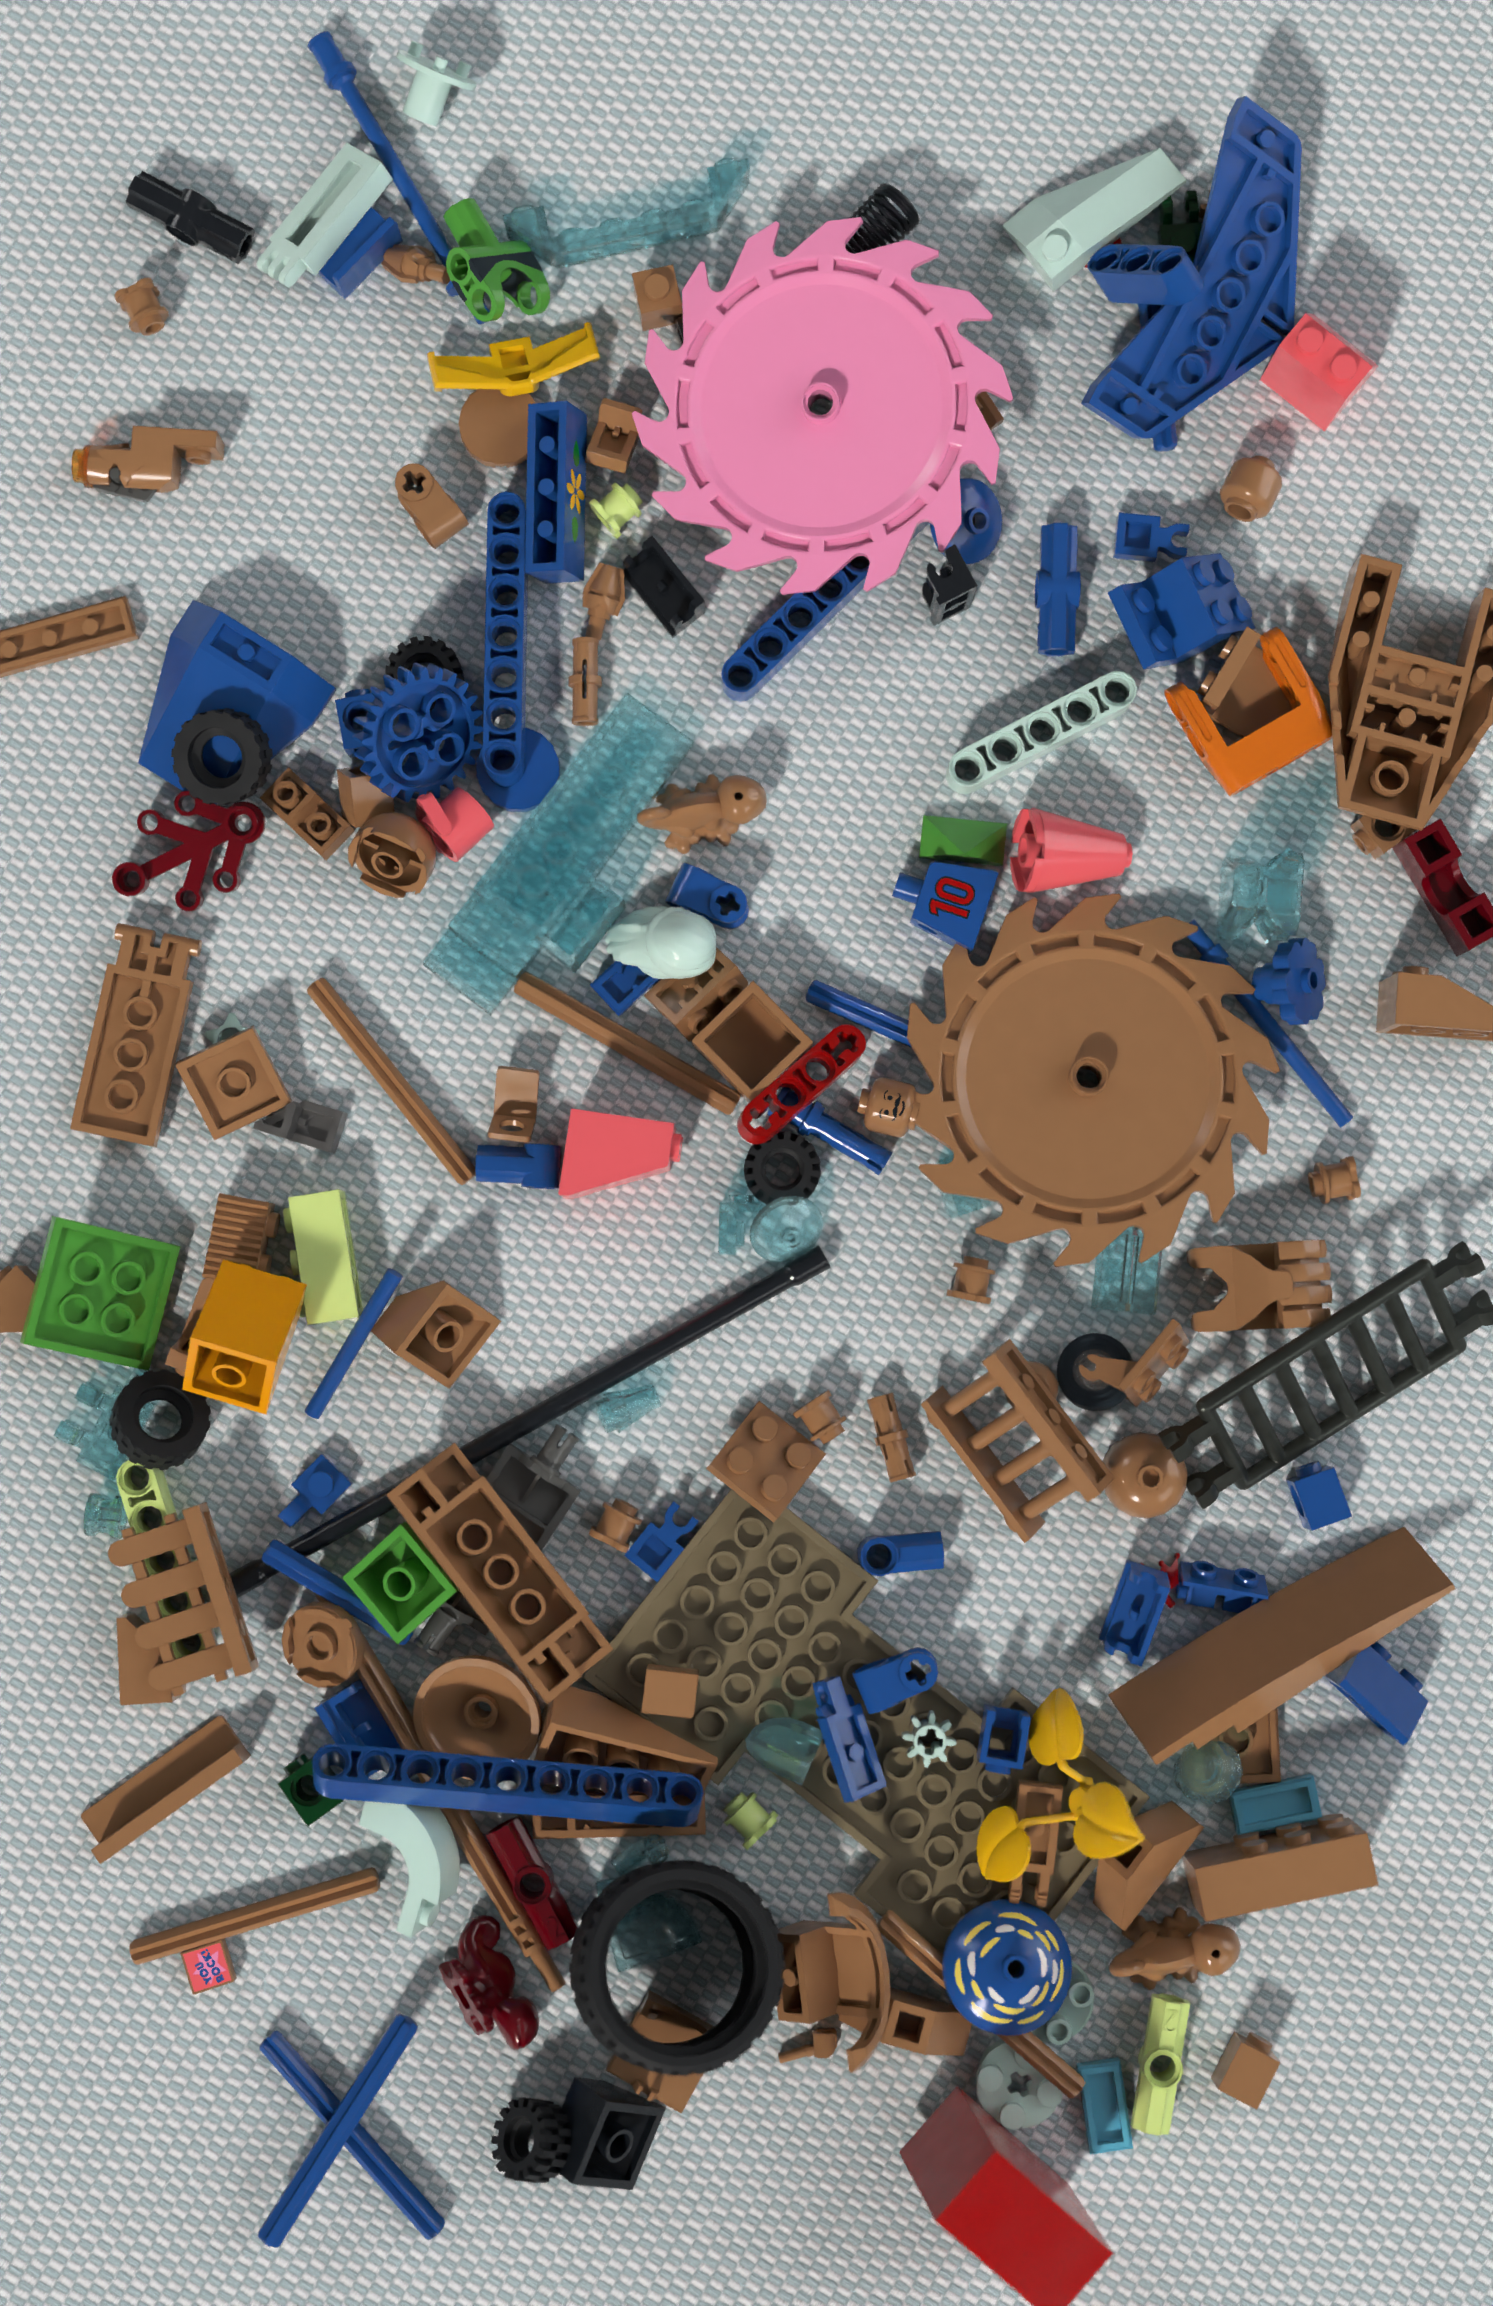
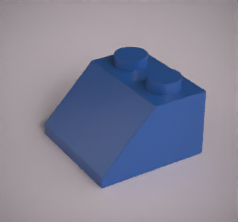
M1376 1641L1324 1677L1384 1734L1404 1746L1409 1741L1429 1701L1419 1693L1423 1687L1420 1681L1405 1668L1398 1673L1387 1662L1392 1657L1391 1654Z

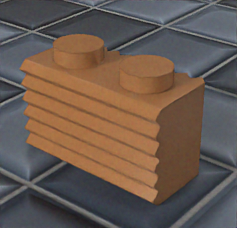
M219 1193L204 1271L202 1273L203 1278L215 1279L223 1259L238 1264H246L254 1269L270 1273L272 1256L266 1254L268 1239H275L280 1223V1214L274 1212L275 1204Z

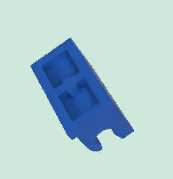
M1126 1559L1098 1636L1099 1640L1103 1641L1104 1650L1108 1654L1113 1655L1115 1650L1122 1651L1128 1655L1127 1659L1130 1663L1142 1667L1171 1589L1167 1572Z
M360 1679L315 1707L316 1712L336 1744L401 1749ZM372 1770L366 1776L369 1777L379 1770Z

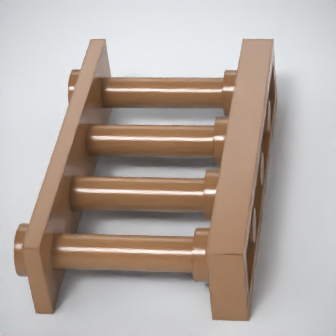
M1008 1339L982 1361L988 1372L952 1397L942 1385L920 1405L926 1411L930 1423L941 1431L1004 1515L1007 1526L1016 1532L1025 1543L1044 1525L1045 1521L1040 1516L1042 1512L1075 1491L1080 1492L1085 1500L1089 1502L1100 1495L1115 1477L1011 1339ZM995 1387H1001L1014 1404V1407L976 1431L962 1410ZM1021 1422H1027L1039 1437L1040 1442L1003 1466L988 1445ZM1047 1457H1054L1066 1473V1477L1028 1500L1014 1479Z

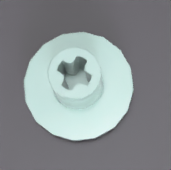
M412 40L408 51L398 50L396 55L398 60L416 69L402 111L416 120L438 126L451 86L454 85L459 88L475 91L477 84L468 77L471 68L470 64L459 61L457 70H453L447 67L448 60L436 56L435 61L420 56L424 45Z

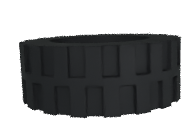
M229 708L215 709L193 716L192 720L186 721L181 726L182 730L174 738L175 746L171 753V757L174 758V765L172 766L174 773H177L180 779L179 783L190 792L189 794L195 799L199 798L203 800V803L210 805L218 803V806L228 805L252 797L257 793L258 788L264 786L267 781V774L271 773L272 769L270 764L271 757H273L272 748L270 749L267 733H264L260 728L261 725L256 720L250 719L248 714L235 712L234 709ZM215 736L231 738L238 744L241 750V766L237 773L229 778L214 776L204 765V746Z
M160 1369V1371L155 1372L153 1370L145 1371L143 1375L135 1376L127 1386H124L111 1410L113 1413L109 1418V1426L112 1427V1440L116 1441L117 1449L120 1453L129 1457V1461L135 1465L138 1463L143 1465V1468L150 1470L152 1468L168 1470L171 1466H180L187 1458L190 1459L195 1454L206 1437L211 1423L209 1421L211 1410L210 1405L208 1406L206 1403L207 1397L182 1390L184 1377L178 1373L169 1372L167 1369ZM154 1400H162L172 1404L181 1416L179 1431L167 1439H157L149 1436L142 1429L139 1421L140 1411L145 1404Z

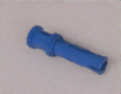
M783 1087L777 1096L779 1101L787 1106L798 1104L797 1094L791 1088ZM819 1101L809 1104L789 1122L798 1128V1134L802 1136L812 1134L851 1159L864 1165L877 1175L882 1172V1168L885 1167L893 1153L825 1113V1107ZM769 1109L767 1115L771 1116L773 1113Z

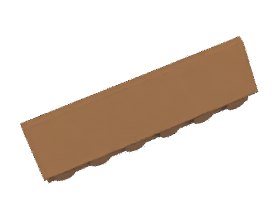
M455 1442L386 1494L546 1704L555 1699L582 1677L583 1673L613 1650L609 1642L588 1617L589 1612L485 1477L478 1474Z

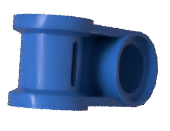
M682 863L665 900V903L671 907H683L725 929L740 927L747 920L749 914L746 895L740 888L687 863ZM731 899H735L736 906L739 909L738 912L731 910L727 916L723 915L720 903L728 904Z
M915 1647L892 1657L869 1663L853 1671L852 1675L868 1714H874L893 1707L904 1699L931 1688L937 1680L938 1667L936 1659L930 1651L925 1648ZM918 1659L921 1665L929 1664L930 1667L925 1669V1678L918 1679L916 1674H907L911 1670V1661Z

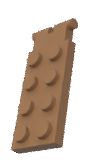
M118 923L114 938L121 941L116 965L107 964L70 1129L157 1148L194 984L192 981L186 980L191 956L199 957L202 941L164 933L160 948L153 947L156 931Z

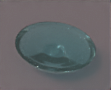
M786 1196L776 1199L764 1206L755 1216L750 1228L751 1245L759 1256L768 1261L789 1262L811 1250L816 1245L823 1229L822 1214L812 1201L803 1197Z

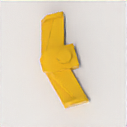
M590 322L584 323V328L536 348L532 347L530 336L489 344L490 356H435L434 352L427 353L435 392H442V389L500 390L505 396H517L535 392L539 389L540 382L592 361L594 363L599 361L600 358Z

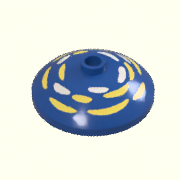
M999 1899L976 1906L956 1923L945 1944L942 1973L950 2000L967 2021L984 2031L1010 2036L1031 2032L1044 2025L1057 2013L1070 1987L1072 1960L1065 1936L1049 1915L1026 1902L1019 1901V1904L1009 1903L1008 1899ZM1013 1960H1017L1021 1966V1971L1016 1977L1010 1976L1008 1972V1965Z

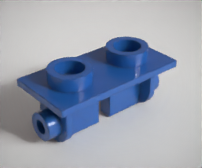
M1180 1561L1182 1582L1179 1581L1177 1584L1176 1598L1183 1599V1603L1186 1605L1214 1609L1216 1596L1222 1595L1224 1596L1221 1605L1222 1610L1240 1613L1261 1600H1268L1269 1598L1265 1575H1259L1251 1569L1238 1568L1230 1570L1218 1568L1206 1561H1195L1193 1563Z

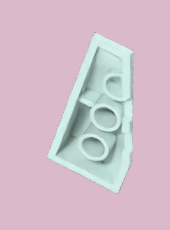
M1158 148L1034 198L1004 223L1002 228L1054 292L1086 266L1096 251L1115 242L1184 185L1186 179L1164 151Z

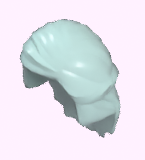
M649 906L632 911L631 914L620 919L617 924L609 928L604 939L609 944L606 951L613 955L614 961L625 965L638 966L642 972L657 979H684L698 976L711 968L716 957V933L712 924L705 917L683 907Z

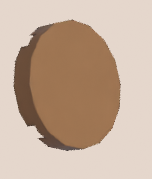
M478 389L468 397L461 408L458 424L463 445L474 459L485 466L496 468L495 466H506L507 468L518 466L527 460L528 404L535 403L531 395L527 393L517 396H505L500 390Z
M328 1601L311 1602L298 1609L284 1625L282 1634L284 1656L289 1665L293 1663L294 1667L299 1671L296 1675L304 1682L318 1688H333L351 1678L361 1666L365 1651L362 1632L355 1619L342 1607Z

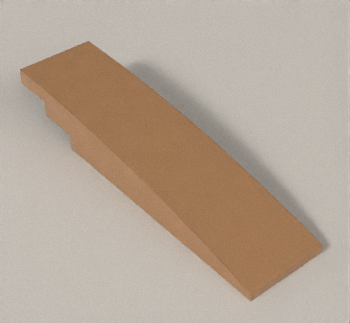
M1402 1527L1270 1595L1268 1600L1263 1599L1165 1657L1108 1694V1696L1155 1765H1158L1191 1742L1199 1749L1232 1726L1240 1733L1455 1590V1586L1405 1527Z

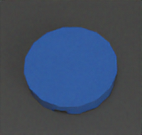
M525 727V769L519 782L507 787L499 786L492 782L484 766L483 746L476 760V777L483 793L495 806L509 812H528L542 805L554 794L560 780V761L553 745L541 733ZM509 755L499 756L494 761L493 767L497 770H507L514 764L515 759Z

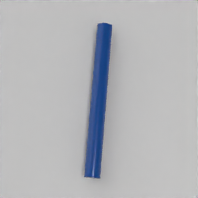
M388 1268L305 1408V1413L310 1417L319 1419L400 1283L403 1276L398 1271Z

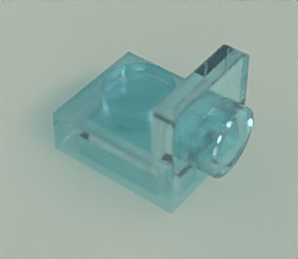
M728 1195V1203H719V1255H736V1246L744 1247L745 1221H737V1213L762 1214V1203H754V1195Z

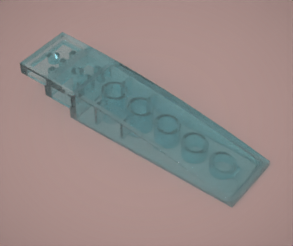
M627 692L473 888L474 893L449 923L447 932L423 961V966L491 1016L514 987L520 975L528 969L637 824V814L642 810L648 809L695 742Z

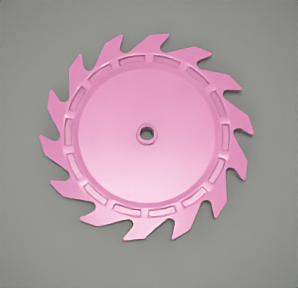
M861 217L827 221L785 257H779L774 254L780 224L777 221L773 222L747 239L730 279L722 291L716 292L710 289L705 262L700 261L682 289V346L677 350H670L665 346L654 329L649 330L645 365L664 399L669 413L667 418L660 422L637 411H634L632 416L642 446L686 479L685 487L682 490L653 491L652 497L676 521L724 529L731 533L732 538L729 544L705 555V561L740 572L784 559L795 560L797 562V569L780 589L782 595L816 592L858 556H864L870 561L863 590L866 592L872 590L896 575L917 526L923 522H929L934 526L939 552L943 553L962 524L961 468L968 463L975 464L991 485L996 484L1000 448L975 399L979 393L989 392L1008 402L1014 400L1003 366L958 332V328L963 322L992 321L993 315L970 291L917 282L912 278L911 275L914 269L939 257V250L909 240H903L855 254L850 253L846 250V244L863 224ZM818 399H828L833 403L831 410L826 414L816 415L810 411L812 404Z

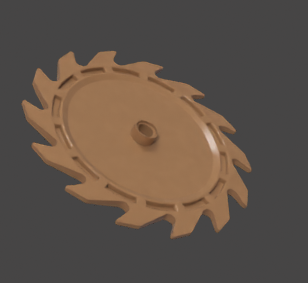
M1120 894L1086 897L1047 932H1038L1033 927V918L1038 899L1032 898L1006 915L985 965H973L970 962L967 949L955 943L942 965L946 1016L942 1023H931L915 1003L910 1004L907 1040L933 1084V1090L929 1094L923 1095L914 1091V1101L920 1103L917 1119L913 1122L917 1127L945 1145L953 1153V1160L948 1164H920L918 1169L943 1193L994 1201L1001 1206V1216L975 1228L976 1234L1011 1244L1056 1230L1065 1231L1069 1235L1070 1241L1053 1263L1055 1267L1090 1263L1129 1227H1137L1142 1231L1143 1239L1138 1257V1262L1142 1264L1171 1245L1192 1193L1199 1192L1205 1196L1212 1223H1218L1235 1194L1231 1138L1233 1135H1244L1261 1156L1267 1154L1269 1118L1243 1075L1242 1069L1247 1063L1255 1064L1274 1074L1278 1073L1280 1069L1268 1038L1226 1010L1221 1003L1224 995L1253 994L1255 988L1229 965L1183 958L1174 954L1172 945L1198 932V926L1172 917L1162 916L1119 929L1109 928L1105 923V917L1121 899ZM1083 1069L1094 1072L1098 1078V1085L1094 1088L1081 1086L1076 1077L1077 1072Z

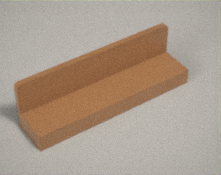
M219 1715L81 1814L82 1820L99 1843L91 1849V1852L100 1864L251 1756L224 1716Z

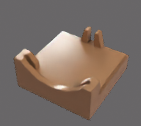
M648 1990L630 2023L639 2034L661 2043L684 2042L701 2036L714 2027L651 1990ZM614 2053L606 2066L607 2072L632 2085L636 2094L640 2095L643 2092L647 2094L648 2101L651 2102L657 2099L679 2113L683 2112L704 2074L693 2073L689 2074V2076L661 2074L628 2063L617 2057Z

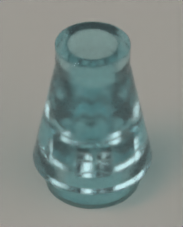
M652 1383L641 1387L602 1394V1399L594 1402L597 1414L606 1433L615 1430L620 1433L652 1410L661 1407L659 1396Z

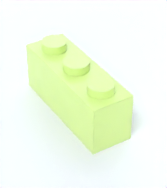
M337 1189L288 1197L289 1207L283 1209L284 1223L287 1233L294 1234L296 1247L295 1250H290L291 1268L294 1276L300 1275L301 1283L307 1284L300 1318L306 1317L307 1325L359 1318L363 1311L345 1191Z

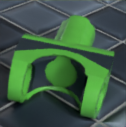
M474 198L463 199L452 205L445 212L443 218L459 247H454L449 251L446 269L452 284L470 312L482 322L497 320L504 312L505 295L517 308L519 307L527 315L543 313L549 305L550 289L541 266L527 243L522 240L499 242ZM532 286L535 288L537 293V302L535 306L533 305L530 297ZM485 293L488 294L491 300L490 312L484 306Z

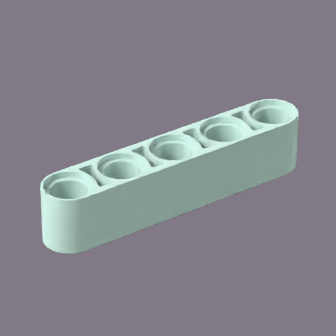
M1124 671L1109 672L959 750L952 756L946 770V780L949 787L959 794L973 793L1121 716L1128 710L1136 696L1137 686L1135 680ZM1111 685L1118 686L1124 691L1125 701L1120 703L1110 701L1106 697L1105 688ZM1072 705L1084 707L1088 713V720L1075 722L1069 717L1067 708ZM1036 724H1043L1050 730L1051 739L1045 742L1035 740L1031 736L1030 727ZM1000 743L1007 744L1013 749L1014 758L1009 761H1000L994 756L992 747ZM960 763H969L975 767L977 777L970 781H964L956 775L955 767Z

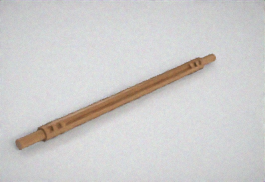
M315 1594L318 1601H327ZM362 1633L365 1651L362 1664L356 1671L357 1675L401 1749L425 1751L417 1737L411 1713ZM417 1774L422 1783L431 1779L427 1774ZM439 1807L447 1819L457 1843L524 1956L531 1957L551 1992L564 1986L566 1982L546 1950L525 1907L514 1896L511 1881L470 1812L464 1809Z

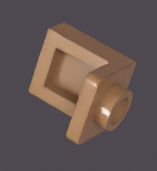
M607 398L602 399L598 423L586 450L585 462L626 474L639 440V434L632 413L637 411L642 414V409Z

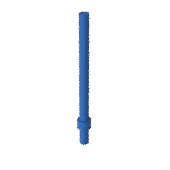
M1193 919L1190 924L1198 926V932L1187 936V938L1202 955L1199 960L1232 967L1226 959L1229 955L1219 943L1215 945L1195 919ZM1254 993L1233 994L1337 1125L1341 1128L1352 1120L1353 1116L1261 1001L1256 999Z

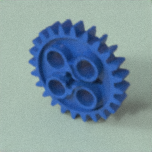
M414 663L412 671L399 666L397 680L385 674L383 675L385 684L383 690L374 686L370 688L375 697L373 703L361 701L360 704L368 713L366 717H356L354 720L363 726V732L352 736L353 740L363 744V747L358 749L354 755L362 761H366L360 770L371 777L369 782L375 787L382 789L381 792L394 798L396 796L409 803L411 798L417 800L418 796L432 792L434 797L438 799L440 798V786L453 791L454 783L452 778L455 775L462 779L467 777L462 769L464 763L475 765L476 761L469 753L471 749L482 748V744L474 740V735L483 732V727L474 723V720L479 718L483 711L472 706L478 697L476 694L467 691L469 684L456 678L457 674L431 663L428 667ZM436 700L435 707L430 712V707L432 703ZM399 715L398 723L393 727L394 719ZM445 740L442 749L439 751L440 744ZM408 755L407 762L402 766L403 759Z

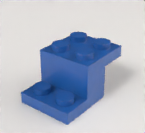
M1221 553L1182 557L1142 582L1122 584L1108 592L1143 670L1184 663L1223 639H1229L1232 634L1240 637L1246 627L1252 630L1256 629L1251 619V607L1247 600L1240 596L1233 581L1234 571L1230 563L1222 557Z

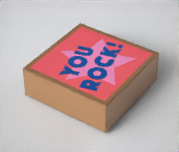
M225 1938L180 1953L193 1995L234 1982L237 1979Z

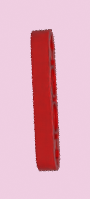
M848 1024L839 1025L828 1033L746 1105L737 1122L738 1132L741 1137L752 1144H763L769 1141L856 1064L866 1047L863 1033L855 1026ZM847 1040L853 1045L851 1049L844 1050L835 1060L831 1054L839 1043H844ZM810 1062L820 1063L827 1071V1078L819 1081L812 1079L806 1072V1064ZM783 1087L791 1088L798 1096V1104L794 1106L782 1104L777 1098V1090ZM769 1107L773 1114L769 1116L764 1126H759L756 1129L750 1125L752 1119L761 1117Z

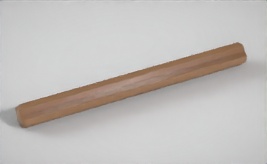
M523 972L518 978L514 987V992L517 995L726 1115H730L736 1108L741 1096L737 1091L535 975Z
M320 978L312 983L307 989L309 996L457 1183L464 1185L476 1176L475 1166L325 978Z
M371 1867L135 1939L129 1944L131 1958L134 1964H143L372 1894L381 1887L380 1878L376 1869Z
M888 1910L884 1913L877 1923L881 1934L946 1990L942 1973L943 1954L894 1911ZM1032 2032L1010 2036L997 2035L1068 2098L1072 2099L1077 2096L1084 2087L1085 2081L1083 2077Z

